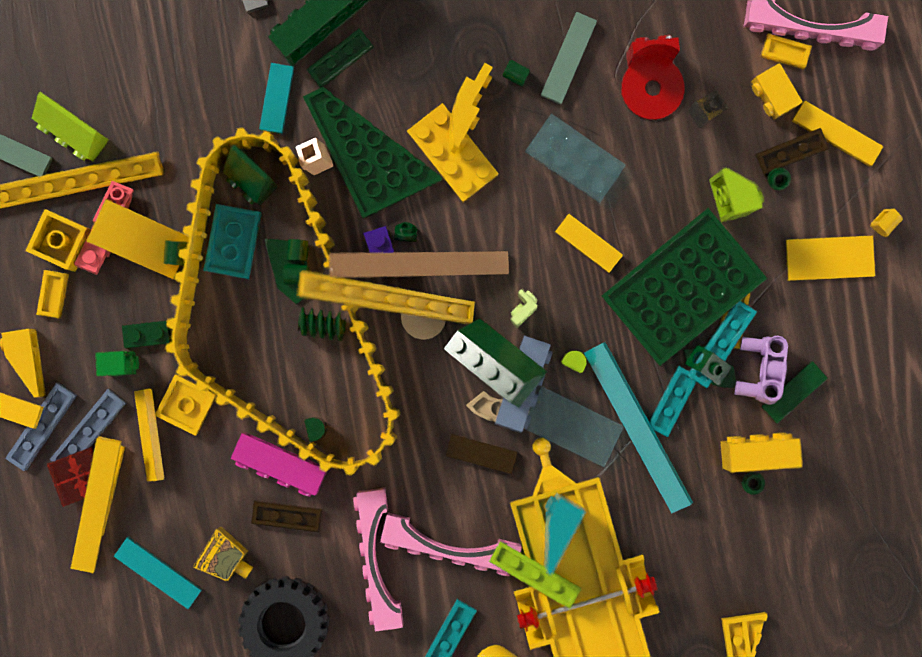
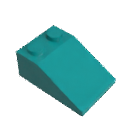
M556 493L555 497L550 496L545 505L544 566L547 573L551 575L586 512L581 505Z

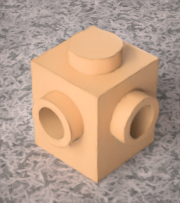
M317 138L296 147L299 156L298 160L303 170L316 175L333 167L328 147Z

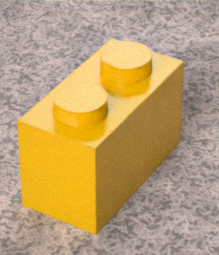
M780 63L759 74L751 81L753 92L757 97H761L766 114L772 116L774 120L803 103Z

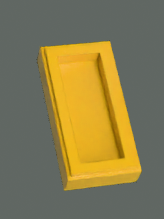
M768 33L761 57L805 69L812 46Z
M44 270L36 315L61 319L69 274Z

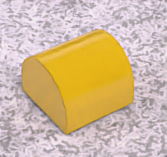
M884 209L870 226L881 236L887 237L900 224L903 218L895 209Z

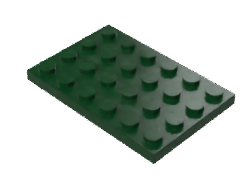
M707 208L601 296L657 364L661 366L768 278L713 212Z

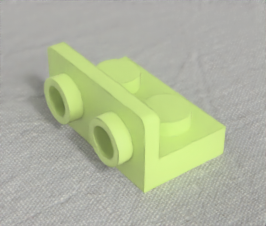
M521 289L518 292V297L525 305L523 306L520 303L511 312L513 316L511 322L516 328L537 310V299L530 291L525 293Z

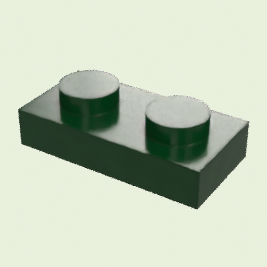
M167 321L122 326L124 348L171 343L170 327L167 326Z

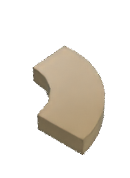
M483 391L466 406L476 415L495 422L503 399L490 397Z

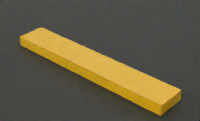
M100 436L96 440L71 569L90 573L95 571L122 441Z

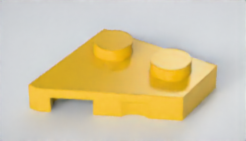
M762 612L721 618L727 657H755L756 646L760 642L764 621L767 620V613Z

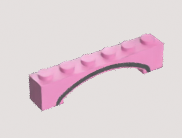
M748 0L744 27L750 28V31L763 32V30L772 31V34L777 36L790 34L802 40L809 37L817 39L820 43H830L833 41L839 42V45L844 47L858 45L862 46L864 50H875L884 44L888 16L865 13L859 20L853 22L821 24L798 18L786 12L775 3V0Z
M378 488L358 491L357 497H353L354 509L359 511L360 520H356L358 534L362 533L363 542L359 545L361 557L365 556L366 565L363 566L364 580L368 579L369 588H366V599L372 605V611H369L370 625H374L375 631L403 628L401 600L396 601L387 590L380 575L376 558L378 524L382 514L388 512L386 489Z
M388 513L386 516L381 542L385 543V547L398 550V547L407 548V552L420 555L421 552L430 554L429 557L436 560H443V557L452 559L454 564L464 566L466 562L474 564V568L483 571L492 568L497 570V574L510 576V574L489 562L499 542L505 543L518 552H521L522 548L519 543L498 539L497 544L481 548H458L445 545L420 533L409 523V517Z

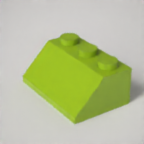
M42 92L38 94L32 119L38 123L36 127L47 135L51 132L57 136L55 141L63 147L71 146L75 149L73 154L81 160L85 161L88 158L94 162L109 139Z
M722 169L709 179L721 223L748 216L763 208V194L761 190L757 189L756 184L730 169Z

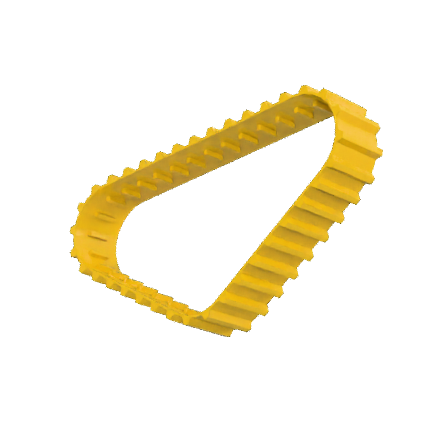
M238 128L236 136L229 137L224 141L216 137L212 140L214 149L210 151L207 158H199L197 164L202 168L200 178L192 180L191 187L197 190L196 201L189 203L187 206V210L193 213L192 224L185 226L183 229V233L189 236L188 247L179 251V256L185 259L183 272L175 274V280L181 283L179 295L171 297V303L177 306L175 318L167 320V326L173 329L172 342L166 345V350L175 354L176 360L179 363L176 372L179 376H190L196 380L195 389L198 391H213L216 393V403L219 405L232 404L237 407V416L239 418L252 417L259 422L258 430L262 433L272 430L280 435L278 441L280 445L285 446L292 443L300 449L299 457L303 460L312 456L320 461V470L326 472L331 467L344 468L347 475L354 474L358 470L359 465L366 462L375 465L382 459L380 451L385 445H392L397 438V435L392 430L394 419L400 416V409L392 407L389 396L394 392L393 387L384 386L380 376L385 371L384 365H376L372 354L377 350L376 345L367 343L363 334L368 329L367 323L358 321L355 312L360 308L359 306L345 304L341 308L344 312L348 311L354 325L350 330L358 335L363 347L358 350L360 354L365 353L371 367V370L367 371L368 375L373 374L380 389L376 394L377 397H383L387 412H384L383 415L384 418L388 417L387 433L382 432L380 438L385 439L376 452L370 449L367 452L369 457L355 461L354 457H349L348 461L333 459L335 455L331 453L328 456L314 448L316 446L314 442L308 444L296 436V430H287L274 421L276 417L273 415L267 417L254 408L256 404L253 402L247 404L235 396V390H226L214 382L216 378L213 376L206 377L197 369L199 367L198 364L193 363L190 359L187 332L188 328L190 329L191 327L189 321L192 306L195 304V301H193L195 286L199 281L197 279L200 261L203 259L201 252L204 238L207 236L205 230L207 218L211 213L209 207L212 193L214 194L215 190L213 184L216 173H219V168L228 158L233 145L239 149L245 148L246 150L251 149V147H263L269 153L273 149L283 155L279 159L284 165L288 164L293 176L289 177V180L293 185L296 184L299 189L301 198H298V202L301 206L305 205L310 219L306 220L310 227L314 226L319 239L315 241V244L318 248L322 247L328 261L323 263L326 269H330V249L335 245L333 239L327 234L322 233L321 229L326 225V222L318 212L313 211V207L318 202L309 190H305L304 187L309 183V180L301 169L295 168L298 159L288 146L279 148L277 140L267 131L257 136L249 134L244 128Z

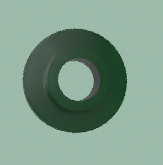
M775 168L768 175V184L774 190H783L790 184L791 175L784 168ZM778 175H782V179L776 182L775 178Z
M748 472L742 478V488L745 492L756 495L763 491L765 480L761 474ZM751 479L756 480V485L754 487H750L749 481Z

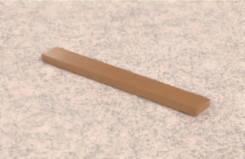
M508 251L329 254L330 276L337 278L509 274Z

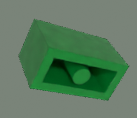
M135 352L96 353L97 376L133 375L139 369V358L135 356Z

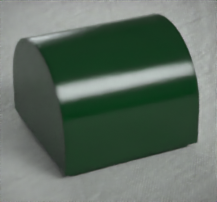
M509 60L502 77L523 87L530 74V69L513 60Z
M165 240L163 263L184 265L185 259L179 256V251L186 249L188 242Z
M312 417L305 419L304 423L310 442L325 436L327 424L322 418Z

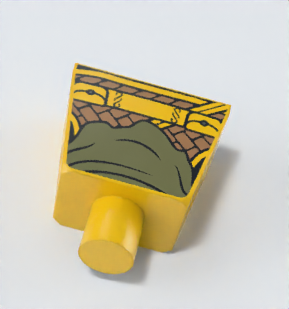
M222 527L216 529L193 566L225 581L230 580L234 573L246 579L253 569L251 565L243 561L248 550Z

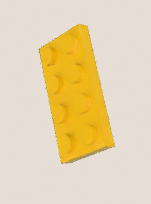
M442 103L408 129L407 133L460 200L465 202L497 177L498 172L470 137L463 149L458 147L455 154L450 151L449 126L451 113Z

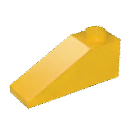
M36 329L1 333V350L34 397L46 396Z

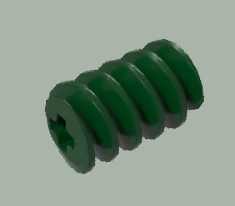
M302 307L298 320V332L301 330L302 336H306L310 331L311 337L314 338L319 332L321 339H324L328 333L329 340H333L337 334L338 341H342L345 336L347 315L345 319H342L341 312H338L337 316L333 318L332 311H329L327 316L324 317L323 310H320L316 316L314 309L311 308L310 312L306 314L305 308Z

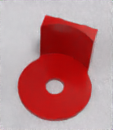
M671 35L659 36L656 40H649L648 37L637 38L635 42L631 43L627 51L628 70L622 79L621 93L629 110L643 119L657 120L665 118L672 114L682 102L685 91L684 80L679 69L673 64V60L680 51L678 37L672 38ZM649 81L658 82L660 85L659 94L655 96L649 95L645 90L646 84Z

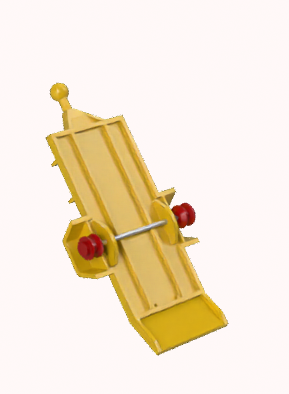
M546 438L536 439L533 443V451L540 456L543 468L533 495L510 502L525 556L544 566L545 505L550 496L555 497L556 493L581 505L586 512L553 571L582 588L571 609L533 587L514 591L520 614L517 615L520 629H525L530 650L550 644L554 657H650L640 618L657 614L659 609L653 597V591L657 590L654 577H649L646 573L644 556L640 555L626 560L622 559L600 478L596 477L575 483L551 465L548 454L551 449L550 442Z

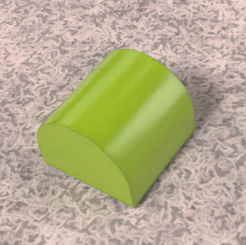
M570 351L563 356L561 364L578 373H583L586 367V358L579 351Z

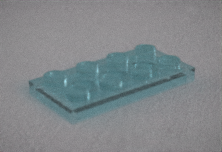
M553 114L549 116L525 151L598 203L601 202L626 166V164Z

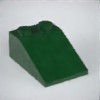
M235 145L231 147L223 171L228 176L226 181L234 189L239 186L245 192L242 196L250 204L256 202L261 206L276 190L278 185Z

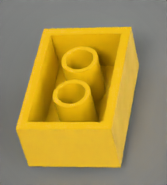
M773 433V438H769L767 435L764 436V434L750 435V439L741 436L727 437V441H721L723 469L730 472L802 467L800 439L786 433Z

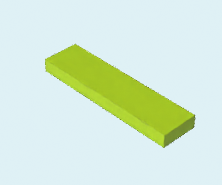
M501 541L489 560L493 565L571 609L582 589L555 572L552 575L547 573L543 565Z

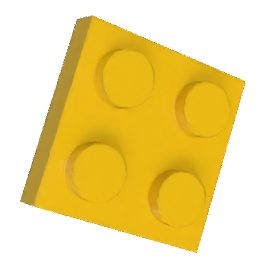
M175 374L155 415L196 436L217 394L212 391L200 392L195 389V383Z

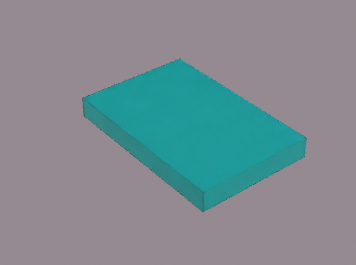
M216 204L203 271L249 279L262 213Z

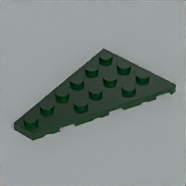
M321 87L303 96L363 219L443 181L440 174H437L399 143H396L383 131L347 106L342 100L335 97L326 88Z

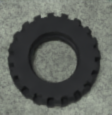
M283 576L281 579L273 578L265 584H261L248 597L241 608L242 612L238 618V623L240 624L238 633L239 637H243V642L241 643L243 648L250 650V657H314L327 636L329 616H327V604L322 601L323 596L320 592L316 593L313 590V585L310 583L306 585L299 578L293 580L289 576ZM287 602L296 606L302 612L306 626L303 635L297 641L282 643L268 635L264 628L263 617L266 610L272 604Z

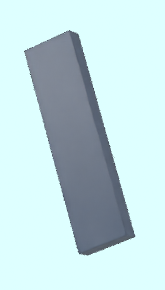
M56 383L41 405L44 408L37 429L26 427L5 459L21 470L27 471L77 395L60 383Z
M107 389L50 460L55 463L89 450L96 442L98 436H101L127 402L111 389Z

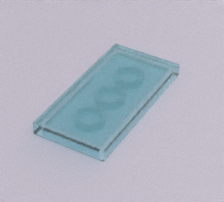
M541 386L534 408L531 407L528 416H531V420L526 430L605 467L624 426Z

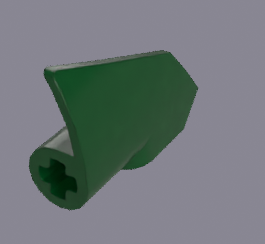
M265 239L277 288L295 304H298L306 298L300 297L298 294L301 272L310 273L309 265H307L309 241L299 239Z

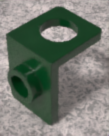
M696 346L686 361L687 366L701 372L717 385H721L731 369V366L715 353L701 346ZM703 353L702 361L695 364L694 361L697 355Z

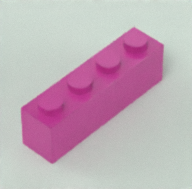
M246 432L241 434L231 456V459L236 461L235 465L243 469L251 467L257 470V475L267 479L269 476L278 479L277 483L289 488L290 485L297 487L300 494L308 497L311 494L316 495L327 473V471L320 470V464L308 459L303 460L297 454Z

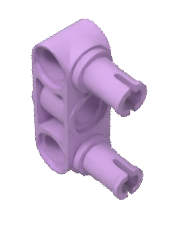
M781 336L763 337L762 339L742 337L740 350L759 352L760 355H763L760 368V382L753 384L737 381L735 395L755 397V400L765 404H774L783 393L787 370L788 343ZM770 344H779L781 347V352H773L770 348ZM768 387L773 388L776 391V397L769 398L766 396L765 389Z

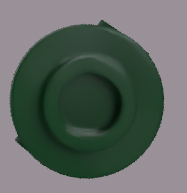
M409 222L398 224L395 227L394 241L417 242V227Z

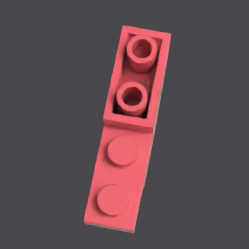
M112 181L95 214L93 223H95L105 199L129 209L134 190ZM86 239L74 264L78 268L97 275L105 258L109 257L111 252L87 242Z

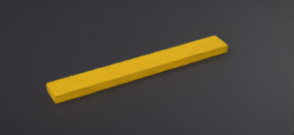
M159 152L0 184V209L110 186L112 181L121 184L163 175L164 170Z
M301 272L298 294L300 297L466 325L473 322L475 304L473 301L309 272Z

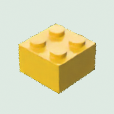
M44 209L26 251L66 270L76 272L77 267L74 263L91 229Z

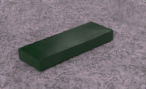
M359 28L306 70L320 88L324 87L373 49L374 46Z
M810 361L784 385L782 396L776 403H764L760 407L775 424H778L828 378L813 361Z

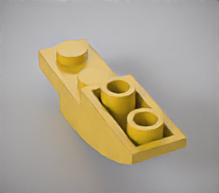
M484 63L475 81L468 77L465 78L454 102L449 126L450 151L454 154L458 147L464 148L469 139L466 136L468 129L474 130L480 119L476 117L480 110L476 106L482 97L479 91L481 87L487 88L493 77L489 75L493 67L487 63Z

